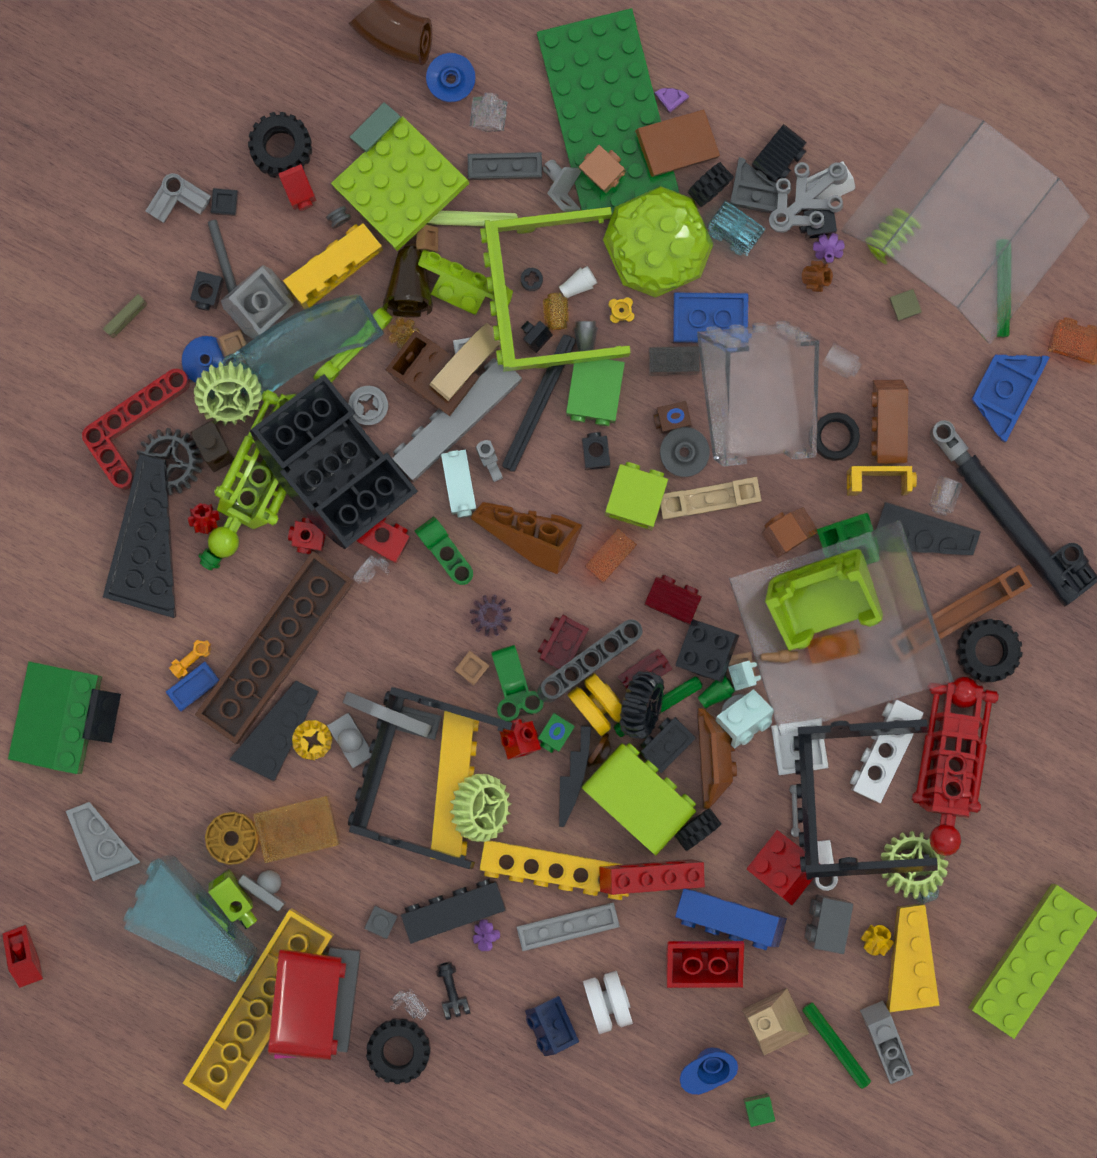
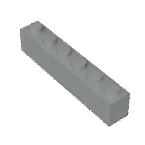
M493 358L485 365L484 369L486 371L479 377L449 417L438 409L429 418L432 421L425 428L420 426L411 435L413 439L407 445L403 442L394 450L395 456L392 458L393 461L415 482L441 457V454L446 453L522 382V378L516 371L503 372L502 365H498L497 360Z

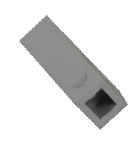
M880 1001L860 1010L890 1084L914 1075L892 1016L885 1003Z

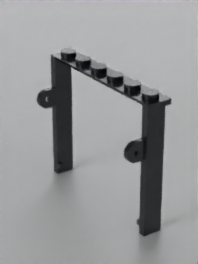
M391 687V690L386 692L383 702L387 708L401 713L404 701L408 699L422 705L497 726L498 731L501 732L504 729L514 731L516 725L513 722L396 687ZM378 718L376 729L379 731L377 738L372 740L369 748V753H371L370 761L363 768L362 777L364 782L362 787L358 788L355 795L357 805L355 812L352 811L348 819L349 832L466 869H473L475 861L466 859L464 855L458 857L367 828L397 725Z
M927 719L849 724L847 721H834L830 725L798 727V736H793L794 751H799L800 760H795V773L800 775L801 784H796L797 799H802V808H797L798 823H803L804 831L799 832V845L805 849V856L800 857L801 872H806L807 880L817 877L938 871L937 858H929V854L924 855L922 859L858 862L857 858L845 857L839 859V863L819 864L812 740L928 733Z

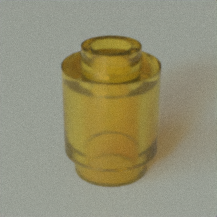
M562 293L547 294L548 298L543 299L544 323L547 324L549 330L566 329L567 322H569L568 298L562 297Z

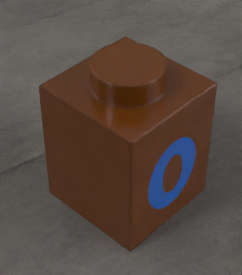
M686 401L657 407V414L653 415L655 428H660L662 434L679 428H691L692 426Z

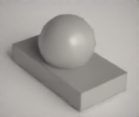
M349 713L327 725L352 768L371 758V753H369L370 747Z
M273 870L263 871L258 876L257 881L247 874H243L238 881L239 885L276 911H280L286 904L284 900L275 895L281 887V878Z

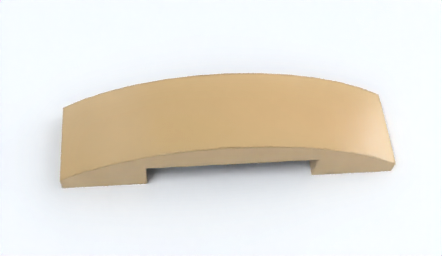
M488 323L482 326L430 383V386L448 401L479 366L500 346L499 340L494 341L493 327Z
M753 477L692 490L665 493L661 501L663 520L761 502L758 479Z

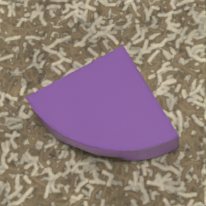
M662 88L654 93L669 114L689 99L685 92L673 88Z

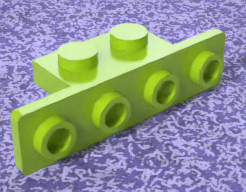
M422 251L418 265L439 275L431 295L474 315L477 314L485 296L494 300L493 292H488L487 280L483 274L474 273L457 262H451L442 258L435 252ZM506 286L507 301L509 305L512 298L513 290L509 289Z

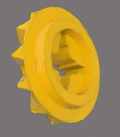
M305 721L293 733V748L303 759L316 760L324 757L331 749V732L320 721ZM316 733V739L321 745L313 744L309 748V742L303 736L312 737Z

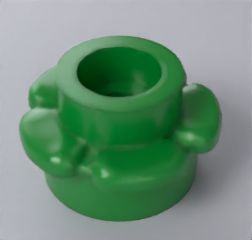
M205 548L203 553L198 555L201 559L200 564L204 568L212 571L213 568L218 569L220 567L219 563L222 558L212 554L210 549Z

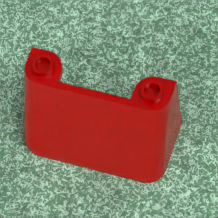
M279 950L268 1053L270 1055L331 1060V1055L337 1054L338 1040L333 1039L339 980L340 978H345L346 963H341L342 957Z

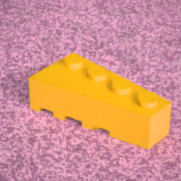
M364 223L360 226L357 224L352 226L345 233L346 236L339 241H333L327 246L325 251L314 256L307 264L283 280L287 289L305 311L383 251L381 244Z

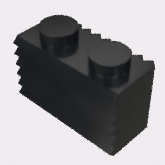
M783 124L753 161L752 167L757 171H761L770 181L776 183L779 179L786 178L789 175L791 169L788 167L794 160L798 163L807 152L804 149L807 142Z

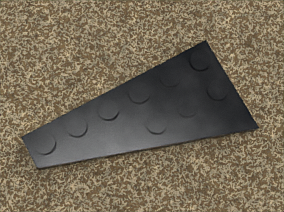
M141 453L103 598L175 618L176 607L166 460Z

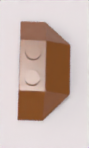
M698 708L697 719L703 809H709L732 784L733 777H737V765L731 759V752H735V748L731 745L732 737L704 708Z

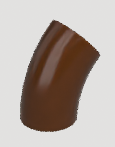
M392 0L373 1L348 23L369 44L394 58L419 65H424L428 60L432 45L431 20L402 9Z

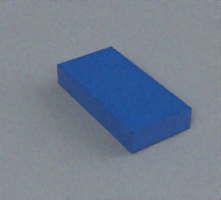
M205 661L167 690L166 694L182 712L216 686L220 679Z

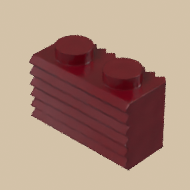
M662 575L661 578L656 577L644 605L690 625L702 596L698 595L699 590L686 584L684 588L675 585V579L666 575Z

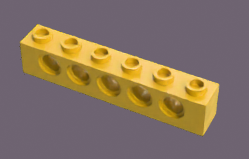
M489 840L484 842L480 870L484 871V876L499 878V874L509 875L510 881L523 883L524 878L534 880L533 885L548 887L549 883L559 884L558 889L573 892V887L582 888L583 894L597 896L598 892H600V884L598 882L600 875L599 866L624 864ZM501 856H512L514 865L509 869L502 868L499 863ZM528 859H534L538 862L539 868L535 873H528L524 869V863ZM555 863L563 867V874L558 878H554L549 874V867ZM584 868L587 870L588 878L584 882H578L574 879L573 874L576 869ZM608 894L607 898L622 900L623 896L628 897L629 894Z

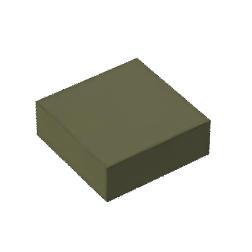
M914 289L889 298L897 321L922 313Z

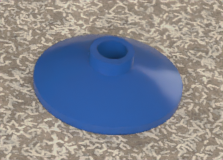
M445 53L436 57L430 63L426 73V82L430 92L437 99L444 102H457L466 98L473 90L476 80L475 71L470 61L456 53ZM449 76H454L456 81L450 84L446 79Z
M201 336L192 340L185 347L182 354V367L193 382L196 383L197 377H201L203 370L209 372L210 365L217 368L221 361L224 366H228L230 361H225L217 343V338ZM204 355L210 357V361L207 364L201 362V358Z

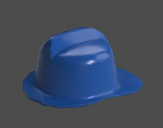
M715 1047L706 1048L700 1052L696 1060L689 1063L682 1070L679 1079L681 1087L690 1094L700 1095L725 1084L736 1076L738 1071L737 1060L732 1055L726 1053L725 1050Z

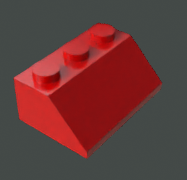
M668 941L666 948L667 988H743L744 941Z

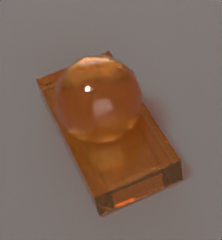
M856 629L814 638L808 646L812 664L861 654Z

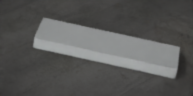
M612 902L517 926L522 951L620 926L615 905Z

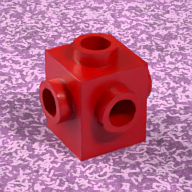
M302 518V522L295 521V526H290L288 541H292L291 546L297 548L296 552L310 555L312 550L323 552L326 535L309 518ZM309 532L310 538L304 540L303 535Z
M522 719L511 721L516 723L514 731L504 729L503 732L499 731L501 743L508 760L528 756L541 750L538 733L533 721L523 723Z

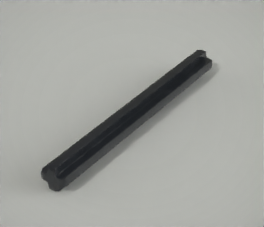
M564 334L554 355L571 353L576 340ZM565 365L547 368L504 459L502 467L506 470L516 471Z

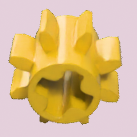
M870 925L861 937V940L865 941L863 948L871 955L881 954L885 956L894 944V941L890 940L892 933L885 926L877 925L874 927Z

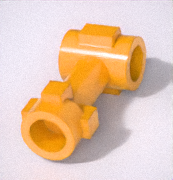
M196 640L193 643V650L180 662L177 659L171 662L172 665L169 669L178 679L188 674L186 669L199 657L204 656L207 658L211 654V643L208 640Z

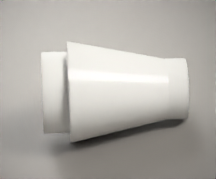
M588 266L583 269L580 267L559 288L565 298L568 299L571 296L593 289V285L597 284V280Z

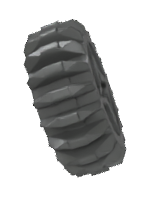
M166 428V436H163L162 431L158 429L156 430L158 438L155 439L154 436L149 434L147 437L151 443L148 445L142 441L141 445L146 450L145 452L137 450V454L143 453L161 459H169L173 455L172 459L178 464H170L166 468L168 495H173L174 487L181 494L183 493L182 484L187 489H190L191 484L188 480L191 478L195 482L198 481V478L193 475L194 471L202 473V469L196 467V464L203 463V459L195 457L201 454L199 448L192 449L196 446L194 440L187 443L190 438L188 433H185L180 438V429H176L174 436H172L171 428ZM171 442L164 453H153L159 445ZM179 443L186 448L189 455V463L179 460V450L177 449ZM175 470H186L179 479L168 481V478L171 477Z

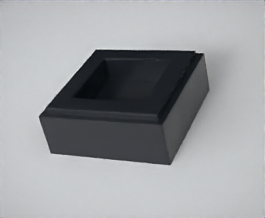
M213 188L211 214L236 216L238 190Z

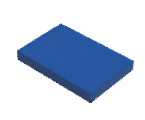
M674 292L673 343L748 344V293Z

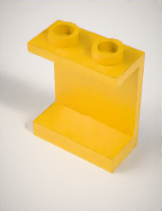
M851 466L847 470V496H857L862 492V476H901V496L911 493L913 487L917 485L916 472H912V466Z

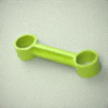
M383 307L379 308L356 335L316 372L313 379L316 381L325 374L332 383L341 370L375 335H378L391 322L393 317L384 311Z

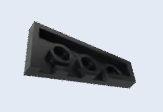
M884 502L875 530V536L880 537L882 550L973 555L981 533L979 530L888 502Z
M295 681L229 760L275 781L293 746V733L305 721L319 691L299 681Z

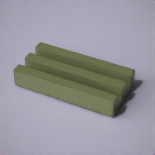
M137 294L103 330L109 336L115 338L147 306V302Z

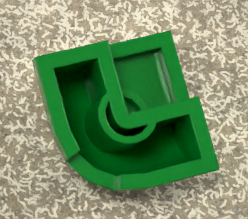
M868 513L817 529L827 558L859 549L862 551L867 565L878 562L881 559L882 545L880 537L875 536Z

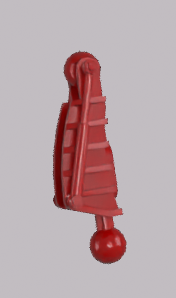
M959 677L953 681H947L946 685L932 681V684L930 683L929 691L934 696L929 727L924 740L916 792L912 793L911 798L913 803L919 804L926 811L941 814L940 825L931 831L929 839L932 849L942 856L955 854L961 846V835L955 828L956 816L969 818L971 812L978 813L981 809L978 798L987 744L985 743L992 703L995 704L999 698L997 691H983V686L977 685L973 679L968 677ZM945 694L943 712L937 713L940 695ZM982 700L986 702L983 719L980 717ZM951 702L960 708L973 706L972 716L950 713ZM937 720L940 722L939 730L937 732H934L935 723ZM979 727H982L981 735L979 737L977 736ZM947 737L956 739L954 751L945 750ZM962 740H967L965 753L961 752ZM934 741H937V742H936V748H935V750L933 751ZM931 760H933V767L930 770ZM949 761H957L960 764V771L955 772L951 770ZM928 779H930V788L927 789ZM946 785L955 786L957 796L947 794Z

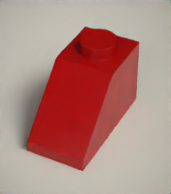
M301 164L278 174L294 210H306L313 206L312 202L317 201Z
M24 925L3 933L8 970L18 987L21 988L42 980L40 960L27 926Z

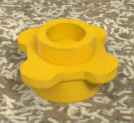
M626 297L609 301L608 305L612 313L610 320L613 323H618L622 320L631 322L634 319V313H632L631 308L633 304L632 299ZM623 308L624 312H619V309Z

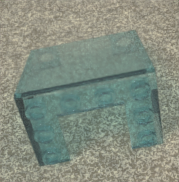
M167 855L155 861L152 860L146 871V874L149 875L146 884H140L134 896L138 900L134 908L129 907L123 921L127 922L124 929L237 982L241 975H246L258 949L237 925L229 920L219 905L175 856Z

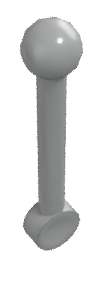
M791 785L789 791L792 794L793 828H791L790 833L793 837H798L801 831L798 828L796 785Z

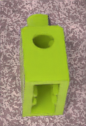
M228 869L209 883L208 892L231 922L238 919L244 928L247 929L257 921V918L251 912L253 902L244 888L238 884L239 882L232 871ZM234 901H239L241 904L238 906H234L231 903Z

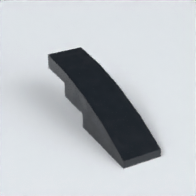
M581 726L580 752L570 751V776H560L559 827L565 826L575 806L584 779L589 755L591 727Z

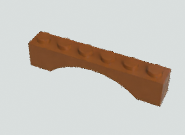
M1014 566L886 642L899 663L904 662L965 624L1030 588L1032 585L1021 566Z

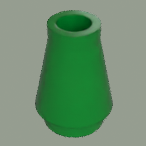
M725 675L723 682L714 680L698 696V699L703 707L707 709L714 704L733 697L732 694L736 691L731 681Z

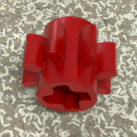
M199 503L193 509H190L191 516L188 517L190 527L194 526L195 533L208 534L214 528H218L216 521L220 518L218 511L213 510L212 504Z

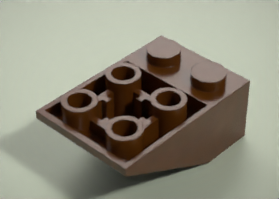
M416 330L385 369L397 383L449 417L479 379V376L473 373L449 401L430 386V383L453 356Z

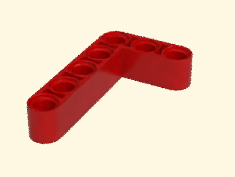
M169 370L84 428L82 439L115 487L121 490L131 488L134 473L113 443V440L183 394L190 386V379L183 370ZM176 375H181L184 378L183 384L179 387H173L171 384L172 378ZM155 389L163 391V396L158 401L151 399V393ZM134 403H141L142 411L138 415H132L130 412V408ZM113 417L121 418V425L117 429H111L110 420ZM100 431V440L96 443H91L89 440L90 433ZM107 451H113L115 455L114 460L109 464L104 463L103 455ZM122 471H126L128 473V481L124 484H118L117 475Z

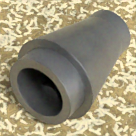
M576 321V327L573 329L578 352L593 350L598 330L595 321Z

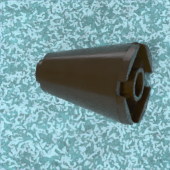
M404 246L403 249L398 251L383 300L384 311L387 312V308L393 310V315L421 317V312L427 311L428 315L433 309L426 269L418 265L422 251L416 249V246Z

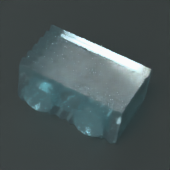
M726 200L707 226L710 230L709 234L720 242L724 239L731 244L729 248L740 256L743 253L748 256L766 230V228Z

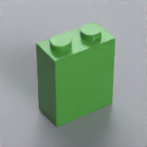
M606 359L574 363L566 416H570L571 421L585 423V419L595 420V425L609 427L610 423L615 424L625 362Z

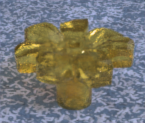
M399 317L396 319L397 325H389L388 331L393 334L388 338L391 343L397 342V347L401 349L414 331L419 332V329L413 328L415 322L412 319H408L405 323L404 319Z

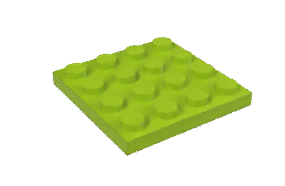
M402 116L367 153L364 152L331 184L398 251L470 183Z

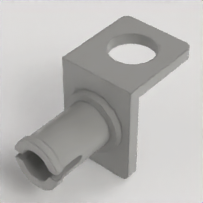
M549 160L545 163V166L549 169L543 166V172L554 183L547 194L562 211H580L579 206L569 197L568 192L580 175L581 170L571 167H564L562 169L555 160ZM561 200L567 202L570 206L564 204Z

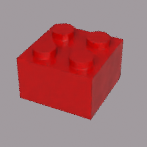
M776 830L746 869L790 905L796 902L812 881L807 880L806 872H801L800 857L805 856V851L778 830Z

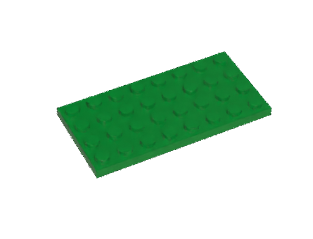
M630 8L538 31L537 38L570 167L579 168L585 160L584 157L588 153H592L600 145L605 151L609 152L612 150L621 158L619 164L626 170L624 176L619 179V184L616 187H612L607 193H604L581 171L574 183L581 210L611 207V213H613L616 206L660 186L679 193L674 171L651 177L635 131L638 128L661 122L633 9Z

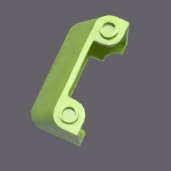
M859 549L850 550L779 574L770 580L765 602L789 651L808 647L814 633L857 619L861 625L871 627L883 619V612L866 560Z

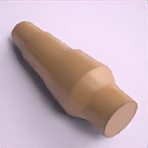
M785 649L778 652L763 653L760 655V659L768 662L789 663L790 661H798V651Z

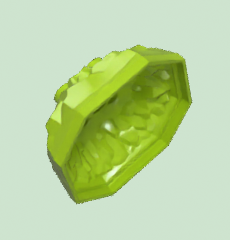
M662 186L616 206L603 237V242L622 285L655 298L700 278L713 247V242L694 199Z

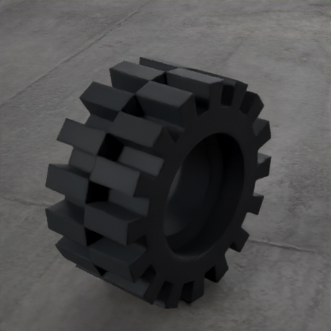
M721 162L717 163L690 187L687 193L702 207L717 196L732 181L734 176Z
M709 808L682 827L675 834V838L685 851H688L720 827L722 823Z

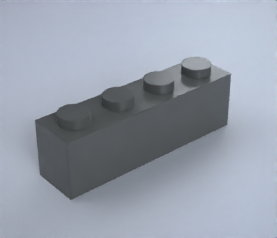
M331 946L329 952H324V955L342 957L341 963H346L345 978H340L338 985L333 1039L338 1040L337 1051L348 1052L361 950Z

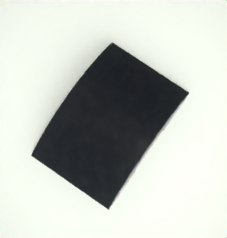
M324 374L250 430V433L269 469L289 497L326 536L343 549H346L418 491L389 454H382L354 419V410Z

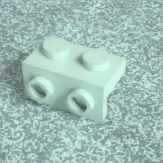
M753 689L716 717V722L732 737L731 745L736 748L740 744L746 745L751 741L755 733L759 730L763 732L771 725L774 709Z

